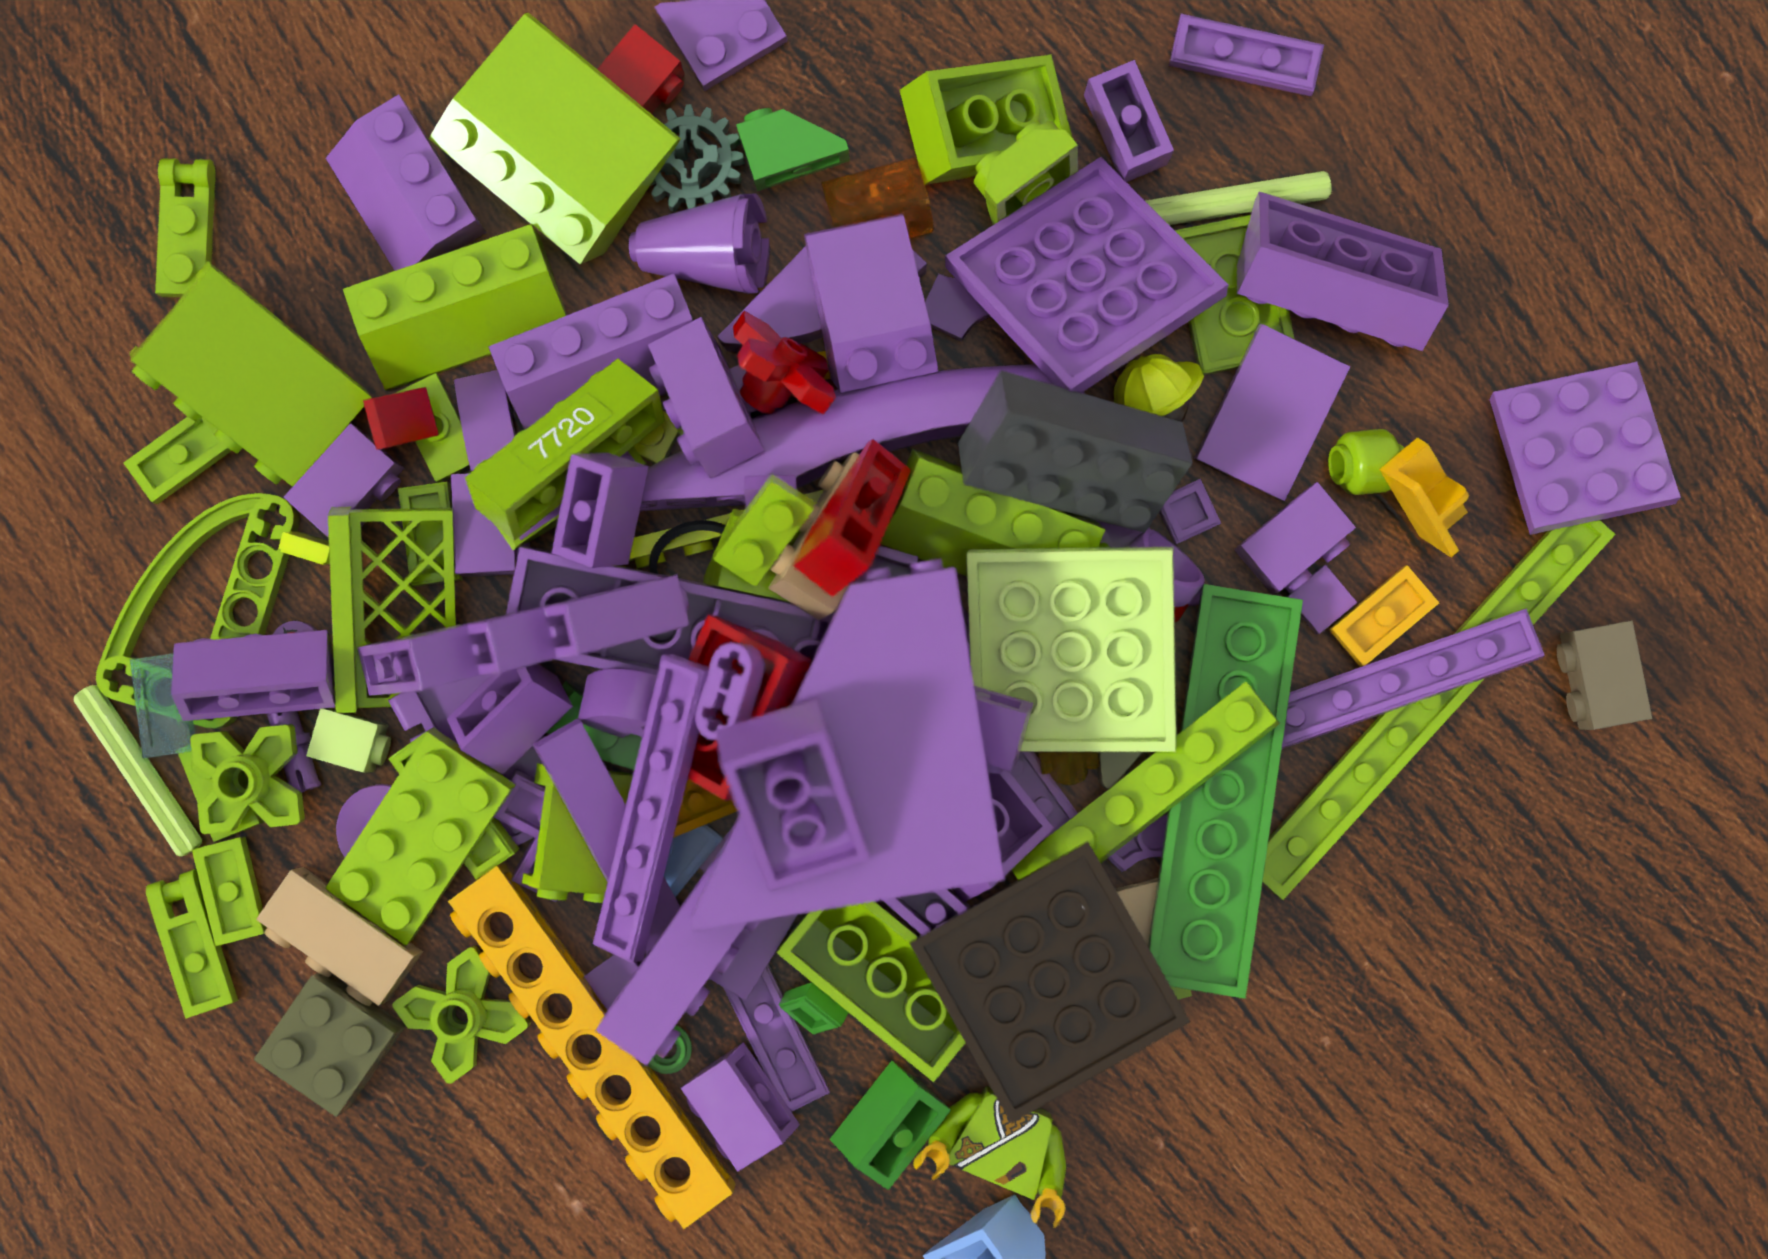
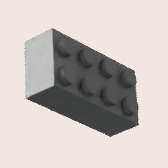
M1003 370L999 372L958 442L964 485L1143 533L1147 531L1192 465L1183 422L1076 391L1070 392L1062 387Z

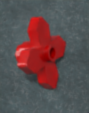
M743 311L733 326L734 338L743 345L737 354L739 366L746 370L742 377L743 386L739 390L741 397L756 410L765 414H772L776 408H782L793 394L800 402L824 415L836 399L833 386L824 379V376L829 371L826 358L788 337L781 338L769 324Z

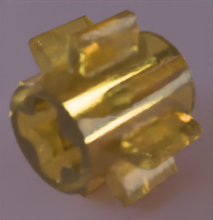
M1038 752L1041 774L1051 773L1053 780L1059 784H1078L1086 779L1088 769L1099 768L1098 752Z

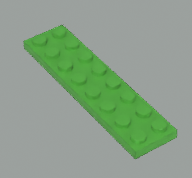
M1204 584L1201 588L1180 733L1244 682L1251 685L1280 724L1168 811L1148 948L1171 987L1246 999L1303 603L1302 599Z

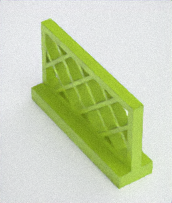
M331 507L328 514L336 713H355L357 708L391 707L388 700L400 693L369 696L357 647L372 644L365 638V628L379 614L400 632L395 639L414 635L411 632L430 613L446 628L456 626L453 508L351 510V507ZM394 521L410 522L402 530ZM420 521H443V540L429 554L408 535ZM361 522H383L397 536L379 554H376L362 541ZM402 540L423 558L405 578L383 560ZM442 550L444 552V567L434 559ZM362 551L372 560L364 569ZM428 564L444 578L445 586L431 602L409 584ZM377 565L398 583L380 604L364 590L363 579ZM403 589L424 607L406 627L385 609ZM444 598L445 616L436 608ZM364 601L374 609L366 618Z

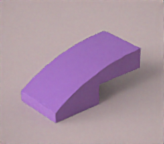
M498 370L454 379L459 416L471 472L480 462L492 457L516 436L512 421L514 417L510 399Z

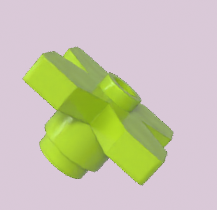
M293 724L259 727L245 750L226 731L200 733L191 736L193 765L212 777L213 790L197 805L202 834L236 830L250 807L269 827L296 825L305 820L302 792L275 776L298 753L295 726ZM244 773L248 776L249 785H246L244 782Z
M477 946L467 948L447 963L446 992L417 985L394 1001L392 1005L408 1029L433 1030L434 1034L438 1037L431 1062L448 1084L453 1083L476 1066L478 1037L507 1044L531 1025L529 1018L524 1019L513 1007L510 1000L484 999L491 974L481 962L479 957L481 951ZM457 1006L465 1010L468 1022L460 1021L457 1018Z

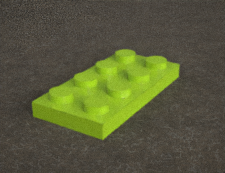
M433 727L427 731L325 889L407 946L414 939L516 784L496 770L462 751L459 744Z

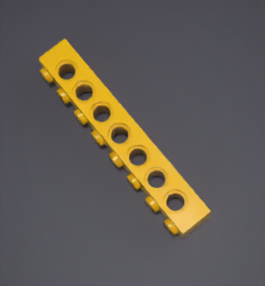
M505 863L497 865L448 901L454 909L450 913L454 925L466 938L471 935L475 938L483 950L479 954L481 962L494 978H498L500 975L503 977L512 990L508 994V998L516 1011L524 1019L531 1016L539 1027L541 1033L537 1035V1038L547 1054L552 1059L557 1057L562 1059L571 1072L566 1077L572 1089L582 1100L589 1097L600 1112L596 1116V1120L606 1136L612 1141L616 1138L621 1141L629 1153L625 1156V1160L633 1174L640 1181H644L647 1178L658 1193L654 1200L661 1213L669 1222L677 1219L683 1229L687 1228L733 1194L736 1186L735 1181L657 1073L596 1031L600 1020L608 1010L584 978L585 973L523 887L512 881L513 873ZM495 912H503L512 919L513 932L509 938H499L492 932L490 921ZM523 953H533L542 961L543 970L539 978H528L521 972L519 960ZM560 993L569 998L572 1004L570 1017L560 1019L551 1014L548 1008V999L551 994ZM583 1034L595 1036L602 1048L600 1057L595 1059L583 1057L577 1049L578 1037ZM612 1075H620L626 1078L631 1086L630 1096L625 1099L612 1097L606 1089L607 1078ZM642 1116L654 1118L660 1125V1136L651 1140L642 1138L636 1132L635 1120ZM671 1157L682 1158L689 1165L690 1175L682 1180L670 1178L664 1170V1161Z

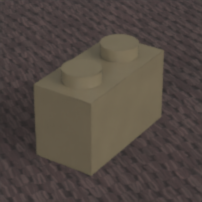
M1633 620L1560 633L1562 644L1557 645V659L1561 671L1568 673L1571 692L1567 693L1566 696L1567 709L1572 721L1578 723L1579 730H1595L1652 719Z

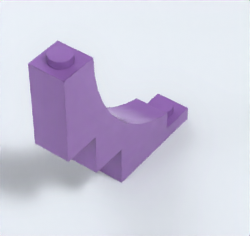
M678 575L489 619L418 633L394 640L376 642L357 647L369 696L422 691L479 675L502 673L554 658L577 656L690 626L687 617L689 602L685 590L679 584Z

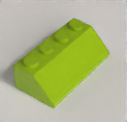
M532 224L343 289L358 336L386 391L419 381L434 373L439 374L491 356L492 354L488 346L567 316L541 237Z
M912 449L906 466L911 469L910 475L880 544L917 556L925 561L941 559L942 567L955 568L957 573L968 577L967 552L969 550L1098 548L1105 529L1096 520L964 485L960 466Z
M875 901L807 912L776 950V953L934 1082L962 1048L965 1041L910 945V941L917 936Z

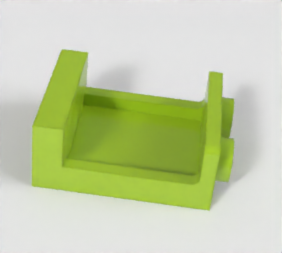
M537 763L534 783L544 785L545 792L534 872L523 873L522 883L538 889L537 897L567 900L568 892L584 893L583 900L603 903L607 881L542 763ZM608 771L624 803L627 804L633 774Z

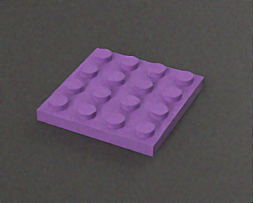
M1099 157L945 255V268L1055 386L1068 389L1070 392L1082 393L1226 297L1228 284L1102 157Z

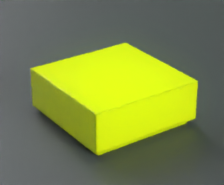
M299 531L282 533L278 549H281V552L322 565L330 564L328 540Z

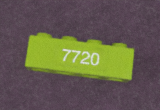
M617 358L602 371L593 374L588 382L565 400L557 402L547 414L533 425L520 431L511 442L492 457L480 462L465 477L475 508L513 541H516L562 504L571 454L611 453L621 457L665 421L658 389Z

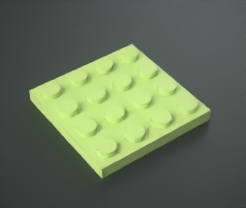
M1173 547L978 549L967 552L970 665L973 684L980 688L1033 703L1020 752H1176Z

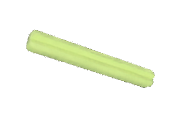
M1325 171L1145 201L1168 225H1175L1252 212L1259 191L1302 204L1326 200L1331 195L1332 186L1329 174Z
M97 685L83 688L73 697L75 704L175 854L179 857L190 854L192 849H196L202 844V838L109 699L101 693Z

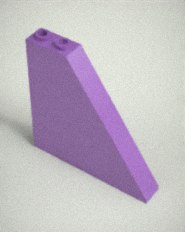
M941 559L912 563L910 564L912 574L891 577L890 567L867 570L859 576L860 582L849 584L790 706L819 699L870 860L769 891L739 813L692 912L690 920L692 931L1004 880L955 568L943 569Z

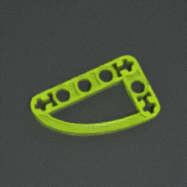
M263 493L245 494L214 505L184 526L151 562L121 610L96 671V683L101 693L110 699L182 720L176 704L167 707L160 703L156 695L159 683L164 679L172 678L173 669L131 657L139 635L153 607L173 576L197 548L219 530L248 517L210 639L241 638L250 634L265 635L290 554L283 553L281 549H276L268 544L256 543L255 539L257 534L265 538L268 537L270 523L264 520V514L266 511L274 512L277 505H280L279 513L286 517V522L284 526L275 525L270 539L280 541L283 532L298 531L300 521L298 510L286 499L276 495ZM260 551L266 552L272 559V570L267 577L255 579L248 571V561L253 554ZM249 598L257 605L258 615L251 625L243 627L234 620L233 608L241 599ZM126 665L125 674L146 680L143 689L136 686L122 685L118 691V682L111 679L113 671H122ZM147 670L151 671V675L149 677L147 674ZM142 692H143V700L139 698V696L141 695ZM238 716L185 722L205 728L221 729L234 723Z

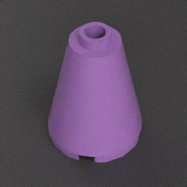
M743 193L640 222L636 232H632L629 237L630 258L633 262L638 263L639 268L643 272L661 276L675 274L676 278L680 280L747 294L758 293V288L764 287L767 280L770 254L769 238H761L758 223H767L763 203L756 193Z

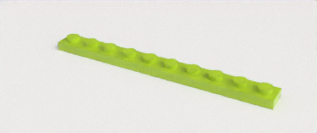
M1600 520L1547 531L1454 634L1527 609L1534 625L1616 534ZM1484 679L1380 715L1269 836L1262 883L1279 899L1284 900Z

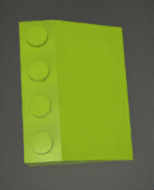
M524 13L455 95L428 138L579 264L605 254L681 140L679 136L530 13Z

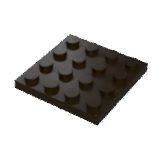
M1088 841L910 941L912 949L1011 1123L1190 1023L1188 1016Z

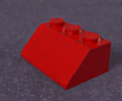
M708 614L688 660L709 668L716 650L722 645L728 643L751 645L762 655L765 668L750 719L789 708L812 660L777 640ZM733 659L731 669H734L737 675H742L745 666L741 665L738 660ZM718 709L715 718L721 721V725H727L729 716L723 713V709ZM699 731L688 779L723 800L735 801L721 766L718 741L706 738Z

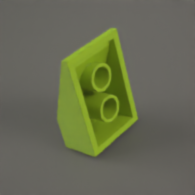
M1051 55L926 71L900 89L924 185L976 176L978 174L976 166L986 155L995 150L1000 152L1006 150L1016 142V137L1023 128L1037 120L1041 124L1052 121L1059 130H1066L1072 137Z

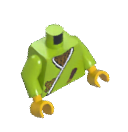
M988 1086L982 1090L981 1094L969 1093L950 1106L951 1111L929 1138V1146H926L914 1158V1168L917 1170L924 1162L925 1157H929L935 1161L937 1166L932 1180L937 1179L946 1171L949 1165H952L1032 1200L1035 1199L1038 1190L1040 1197L1032 1208V1221L1037 1223L1040 1216V1208L1048 1207L1055 1214L1053 1227H1057L1065 1213V1205L1061 1196L1063 1194L1066 1172V1158L1061 1131L1052 1124L1053 1118L1050 1112L1038 1108L1011 1123L993 1090Z

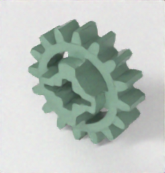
M686 104L684 116L677 117L671 108L667 109L668 122L664 125L675 134L680 132L679 137L681 140L651 183V185L656 184L651 193L653 199L659 202L668 196L669 209L672 212H676L681 203H686L688 209L697 207L698 203L704 202L707 204L714 202L713 198L717 195L724 199L731 197L727 183L740 184L742 180L741 174L733 169V166L745 164L743 153L731 151L741 144L738 133L726 136L725 134L730 127L729 121L724 117L713 123L711 108L706 107L700 117L695 116L691 104ZM700 131L712 136L721 148H717V145L706 144L700 138ZM692 142L698 159L694 162L692 177L690 178L683 161L687 160L688 152H690V143ZM660 172H665V175H675L681 181L682 189L669 184ZM711 174H718L709 185L702 188V184Z

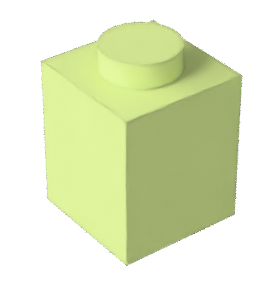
M332 708L320 709L306 756L363 773L375 772L377 764L381 766L384 764L390 749L391 737L385 736L388 725L349 713H336V709Z

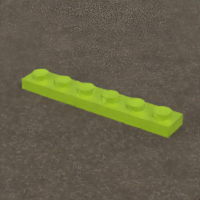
M1244 682L1176 736V752H1155L1034 847L1011 869L1019 880L1086 841L1089 842L1099 862L1102 863L1277 727L1280 722L1251 685Z

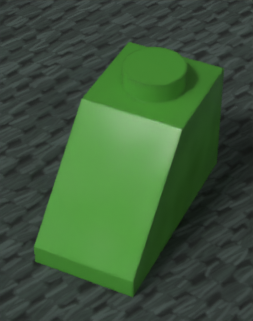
M771 108L758 109L747 114L744 117L745 122L736 124L757 192L849 162V149L845 139L784 109L772 112Z

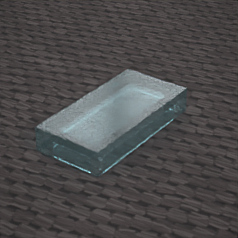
M174 653L130 659L143 758L192 752L190 738L195 734L193 720H182L171 696Z

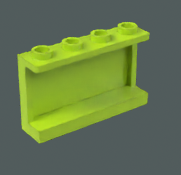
M207 261L195 275L197 280L145 341L139 347L135 346L129 353L131 361L136 364L132 372L152 389L157 391L163 385L178 398L173 404L193 421L198 423L204 417L217 427L218 430L214 436L230 450L238 454L243 448L258 459L254 467L271 482L278 485L283 479L293 487L364 407L363 400L371 399L372 397L364 387L217 267Z

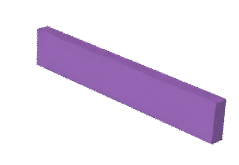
M1527 609L1290 692L1282 749L1544 658L1543 649Z
M664 654L661 657L593 945L631 963L644 959L699 733L695 721L696 708L709 670L705 666L675 654Z
M575 719L532 745L608 883L626 804L582 722ZM664 877L646 946V955L680 908Z

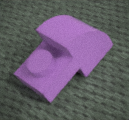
M603 669L589 674L586 679L578 720L583 725L621 738L631 733L643 737L657 676L630 669Z

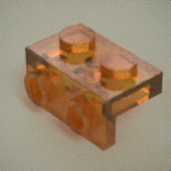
M916 157L821 182L833 228L903 214L909 239L934 231L930 201Z

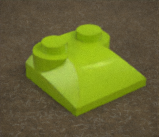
M1038 120L1034 121L1019 132L1014 144L1003 152L995 150L989 153L977 164L976 171L978 174L975 176L973 183L986 198L992 224H996L1078 171V145L1066 130H1059L1052 121L1042 124Z

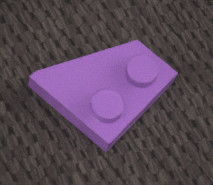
M689 0L665 2L655 6L658 16L704 91L787 42L785 32L765 0Z

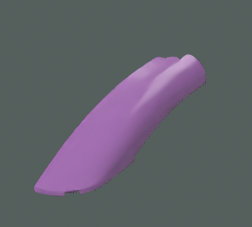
M1036 364L941 370L935 373L843 393L835 390L836 399L824 415L797 401L775 409L772 414L763 413L751 418L765 451L713 478L709 477L699 461L691 465L682 450L649 467L640 511L745 505L744 476L796 475L798 489L821 478L832 461L835 460L841 463L853 452L860 455L866 444L872 439L891 452L930 441L960 437L964 434L1001 370L1051 385L1055 384Z

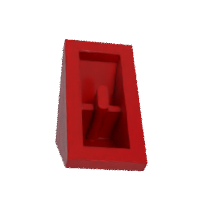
M426 387L363 400L376 450H385L439 435Z

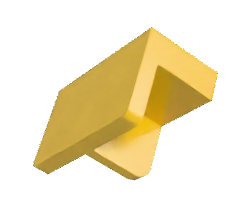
M1416 438L1379 470L1419 537L1452 558L1459 552V549L1449 534L1448 529L1468 513L1463 503L1469 498V493L1464 486L1447 477L1429 444Z

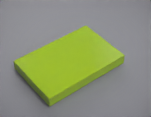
M1251 215L1174 230L1228 284L1226 297L1188 321L1196 362L1199 364L1204 376L1238 369L1259 324H1264L1295 340L1288 309L1269 303L1258 304L1249 300L1246 296L1237 294V263Z

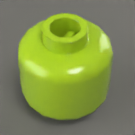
M1385 429L1347 432L1338 439L1336 446L1330 450L1328 458L1330 476L1348 494L1365 495L1388 492L1391 488L1379 469L1402 451L1404 447L1398 444L1395 436Z

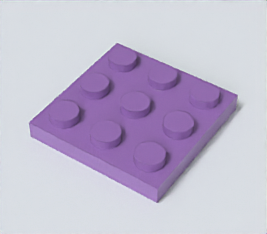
M1637 362L1492 393L1489 400L1530 535L1676 504L1681 498Z

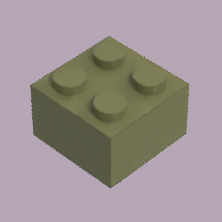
M317 973L309 978L253 1060L337 1117L352 1106L406 1025L375 1003L367 1006L354 999L345 990L348 985L333 974L330 977H326Z

